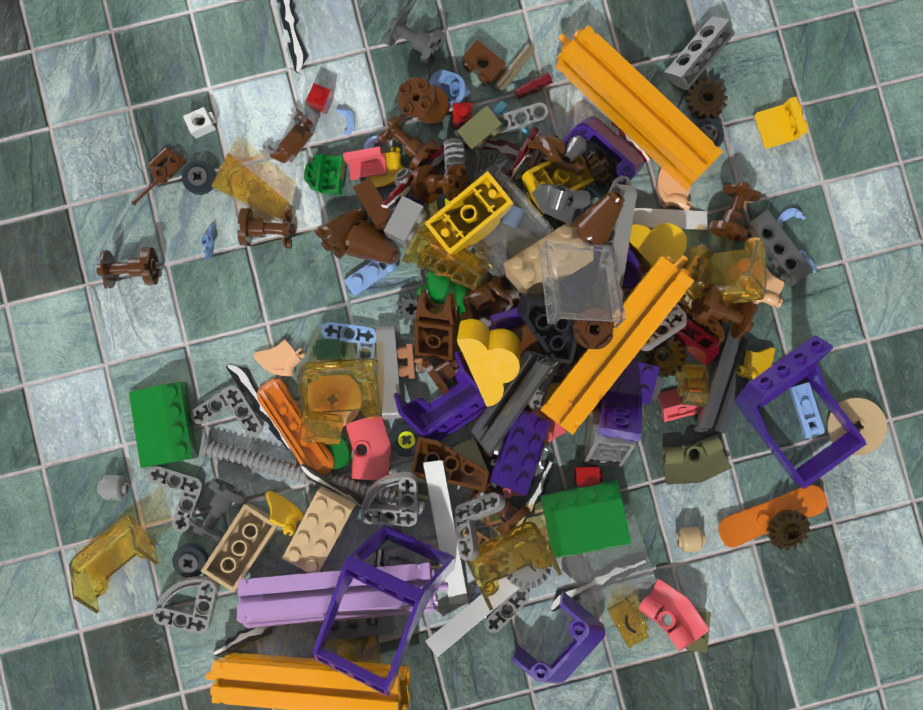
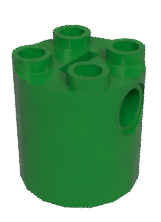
M436 264L425 277L427 281L424 285L420 286L416 294L420 295L422 289L428 290L431 300L436 304L443 305L446 302L448 293H454L458 315L464 313L463 297L471 289L466 284V281L443 266Z

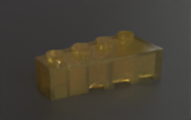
M230 153L227 154L211 187L216 192L283 223L285 211L292 210L293 208L290 203Z
M426 224L415 232L402 260L406 263H415L418 268L423 270L425 268L432 270L440 277L443 275L449 277L451 281L475 290L484 280L491 267L490 264L466 248L454 255H449Z

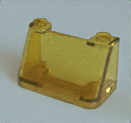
M752 237L746 240V249L713 253L706 245L689 247L688 261L684 264L683 269L692 274L691 278L694 282L685 293L695 302L697 297L701 298L704 294L700 292L706 284L712 283L720 288L719 298L728 303L764 299L766 293L765 242L761 237Z
M377 359L317 361L301 365L297 382L303 421L313 422L320 420L324 413L362 411V415L369 419L381 416L380 377Z

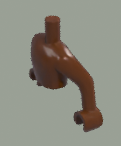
M540 134L536 136L535 141L530 140L528 142L529 148L539 149L558 169L571 171L578 176L583 174L586 167L582 165L581 161L577 160L574 165L562 161L560 156L564 154L565 144L557 135Z
M471 277L466 280V284L471 289L463 297L467 319H475L472 306L479 312L492 306L495 303L493 293L511 304L513 309L515 308V303L519 302V296L511 297L490 281L477 286Z

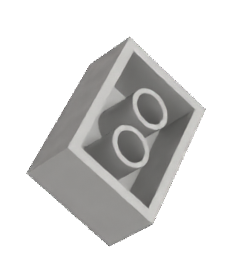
M402 196L384 229L390 241L411 253L412 249L415 250L420 241L418 237L421 232L424 233L427 229L425 222L428 219L424 207Z

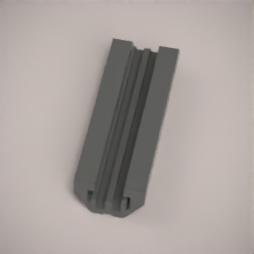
M727 326L725 339L721 344L694 430L701 434H724L726 432L735 399L743 377L736 373V371L739 372L737 367L744 364L746 351H752L754 345L753 342L743 335L739 339L732 337L731 327Z
M525 351L520 358V368L517 376L512 381L504 383V393L501 400L495 405L487 407L471 429L473 435L490 457L556 364L550 357L534 351Z

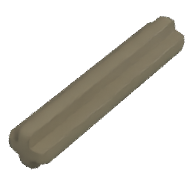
M531 45L525 46L495 83L494 88L497 91L503 92L534 54L535 49Z

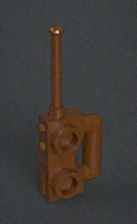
M168 147L164 148L148 163V167L152 170L150 174L155 179L135 200L131 201V204L136 205L155 185L159 183L165 185L187 163L186 160L176 150L172 151ZM166 157H168V161L162 167H158V165Z

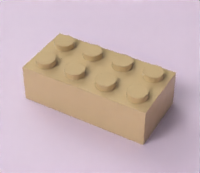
M566 223L504 262L506 277L520 293L541 295L592 262V246L588 242L582 241L577 235L579 232L573 226Z
M322 486L316 492L282 559L308 573L321 572L357 504Z
M251 502L245 503L201 572L233 593L238 590V580L246 579L279 526L269 522L270 515Z

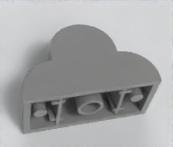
M594 408L587 418L583 465L621 468L636 446V441L630 442L622 438H607L599 435L601 409Z

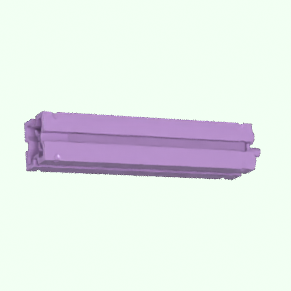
M430 563L376 567L420 589L435 575V569H431ZM341 570L251 578L250 580L240 579L238 580L239 604H237V621L247 629L323 622ZM353 579L342 598L334 621L411 614L413 607ZM443 582L436 591L449 590L448 582ZM436 591L430 598L424 612H435V606L439 605Z

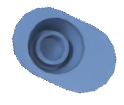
M447 70L434 72L429 81L431 85L442 88L448 94L450 105L460 103L471 93L468 90V83L463 77Z

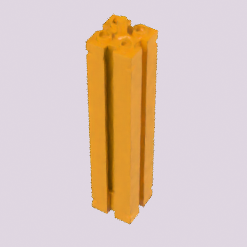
M589 25L583 30L580 28L573 36L574 40L572 41L562 33L558 40L564 45L560 49L562 52L557 57L558 62L555 68L562 72L576 88L676 182H679L685 190L723 153L718 146L714 145L711 139L598 33L596 34Z
M681 255L677 262L668 256L665 258L661 256L656 259L612 315L614 328L611 342L602 349L587 348L540 407L542 412L572 435L576 432L578 427L694 282L691 278L692 274L682 268L688 261L686 256Z
M231 652L225 655V658L213 661L211 672L206 673L207 680H215L210 690L212 703L223 702L230 705L285 710H408L410 708V691H408L410 666L406 665L400 666L389 696L315 660V658ZM350 661L386 680L392 664Z

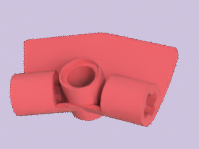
M381 414L345 424L353 448L351 478L379 480L389 475L391 444ZM360 444H364L367 447L365 455H360L357 452V447Z
M657 579L651 594L646 596L639 606V611L654 620L666 631L678 651L686 648L710 630L691 601L660 579ZM666 615L672 617V624L670 626L665 623Z

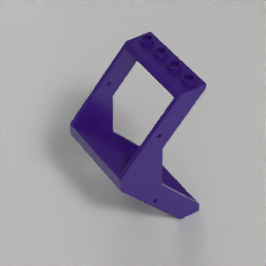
M817 335L751 380L735 399L739 410L790 478L803 489L866 445L864 437L826 388L818 362L833 349V346ZM805 377L847 433L795 470L768 434L758 410Z
M384 525L353 551L345 561L312 652L315 660L389 696L413 631L433 593L454 570L455 557L412 536L401 533L397 529ZM389 540L443 566L420 589L363 561ZM353 579L413 607L387 680L325 649L340 603Z

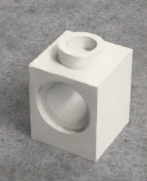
M204 107L183 116L190 133L195 138L216 130L214 125L216 119L213 113L208 112ZM201 119H205L203 125H198Z

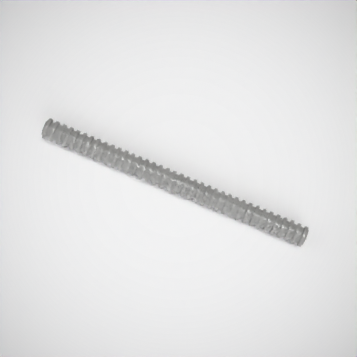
M209 439L205 441L202 448V455H208L209 458H220V461L226 460L228 463L231 461L232 464L237 463L239 466H249L250 469L254 467L257 471L261 469V472L267 471L268 474L272 472L273 475L278 474L279 477L283 475L284 478L290 477L291 480H302V483L308 482L309 485L311 483L314 486L319 485L307 479L301 465L298 466V463L292 464L291 461L287 463L286 460L281 461L280 458L275 459V457L269 458V455L263 456L261 453L257 455V452L252 453L250 450L246 452V449L240 450L239 447L235 449L234 446L229 447L228 444L223 445L220 442L217 444V441L211 442ZM332 472L326 475V477L331 479L332 483L341 488L346 487L362 498L366 496L368 490L373 485L372 483L369 485L367 482L362 483L361 480L358 482L356 479L350 480V477L344 478L343 475L339 477L338 474L333 475ZM391 488L384 489L375 496L372 502L376 500L379 504L383 502L384 505L399 506V493L391 491ZM404 497L405 502H414V499L412 497ZM418 498V512L421 515L426 500Z

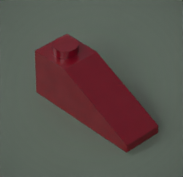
M677 317L674 318L675 321H676V320H678L679 322L682 321L681 318H677ZM688 318L686 326L673 335L678 337V340L683 341L682 346L688 349L689 354L705 366L719 354L720 341Z

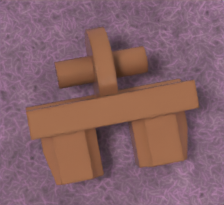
M406 344V347L396 349L397 359H408V366H398L399 377L416 379L415 364H417L418 371H422V363L428 360V358L417 356V359H414L413 345Z

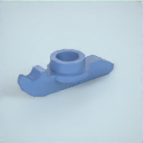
M211 224L207 229V235H204L201 239L202 246L206 247L203 250L205 254L204 259H209L213 255L216 224Z

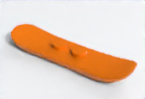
M272 379L264 383L258 389V401L286 440L300 465L305 464L326 476L334 468L333 455L312 428L285 383L280 379Z
M809 485L805 489L802 487L767 502L723 518L718 526L720 538L727 547L740 546L769 533L767 531L769 522L781 511L789 509L792 511L798 510L807 518L819 515L827 507V498L818 486Z

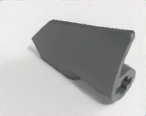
M541 184L532 192L542 212L569 225L580 215L581 209H587L590 204V193L588 191L570 190L561 185Z

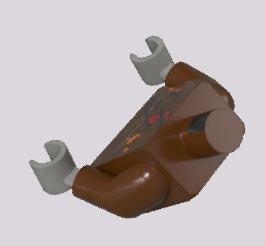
M293 107L295 109L293 114L288 113V116L298 123L289 131L279 144L277 150H273L268 143L264 144L266 147L264 150H259L267 159L272 158L281 163L288 161L292 163L312 138L313 134L310 132L314 128L313 123L296 107Z

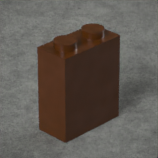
M368 178L354 186L353 189L376 229L380 233L385 234L384 229L392 214L389 209L385 210L382 208L381 204L384 201L371 179Z

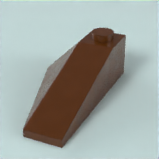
M418 437L411 473L426 479L423 463L443 461L446 482L448 484L486 492L490 473L488 470L437 440Z

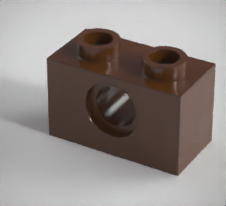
M478 40L463 55V67L468 72L475 73L478 76V80L484 85L488 84L491 87L505 71L506 63ZM485 62L488 66L482 68L478 64Z

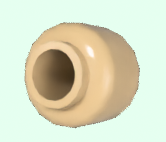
M697 526L681 527L679 532L676 533L677 546L684 552H699L702 550L703 544H706L705 532H701Z

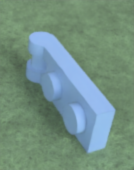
M372 261L344 281L356 297L399 267L397 263L394 262L392 265L386 264L387 267L382 269L380 262Z
M806 382L790 387L789 391L801 426L803 438H811L814 434H824V426L810 383ZM813 421L814 427H809V422Z

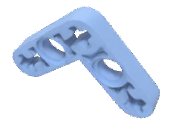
M334 322L324 324L321 330L322 335L326 339L358 344L354 376L360 382L369 381L372 377L375 358L376 331L370 327ZM330 326H333L334 330L340 331L339 327H342L340 332L341 338H338L339 334L332 333L331 336H329V333L326 332V329H329ZM348 328H352L355 331V335L351 339H347L344 336V332ZM358 329H361V334H367L370 331L374 337L370 338L369 341H366L365 337H360V341H358ZM367 349L371 352V357L368 360H363L360 354L363 350ZM359 362L370 363V367H365V372L368 373V376H365L364 379H361V376L358 375V372H361L363 365H359Z

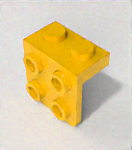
M797 97L789 98L783 105L757 112L754 115L765 149L799 140L808 133V123L803 118L802 105L798 102Z

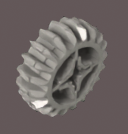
M450 138L444 141V166L446 172L451 165H465L462 139Z

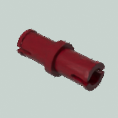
M546 72V74L534 80L533 78L529 79L528 83L515 88L514 91L518 100H521V98L531 93H538L539 89L552 84L553 80L549 72Z

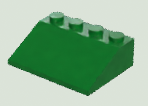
M186 382L163 384L129 392L140 468L199 458Z
M618 481L540 496L553 559L631 544Z

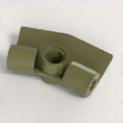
M714 434L693 445L663 447L662 456L666 484L701 483L731 469L732 466L722 451L723 445L719 437ZM692 449L697 451V456L694 459L689 457V452Z

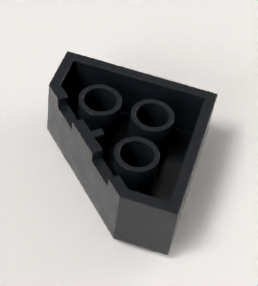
M521 293L517 313L544 352L553 362L572 364L577 345L573 335V325L576 317L585 310L586 306L577 299Z

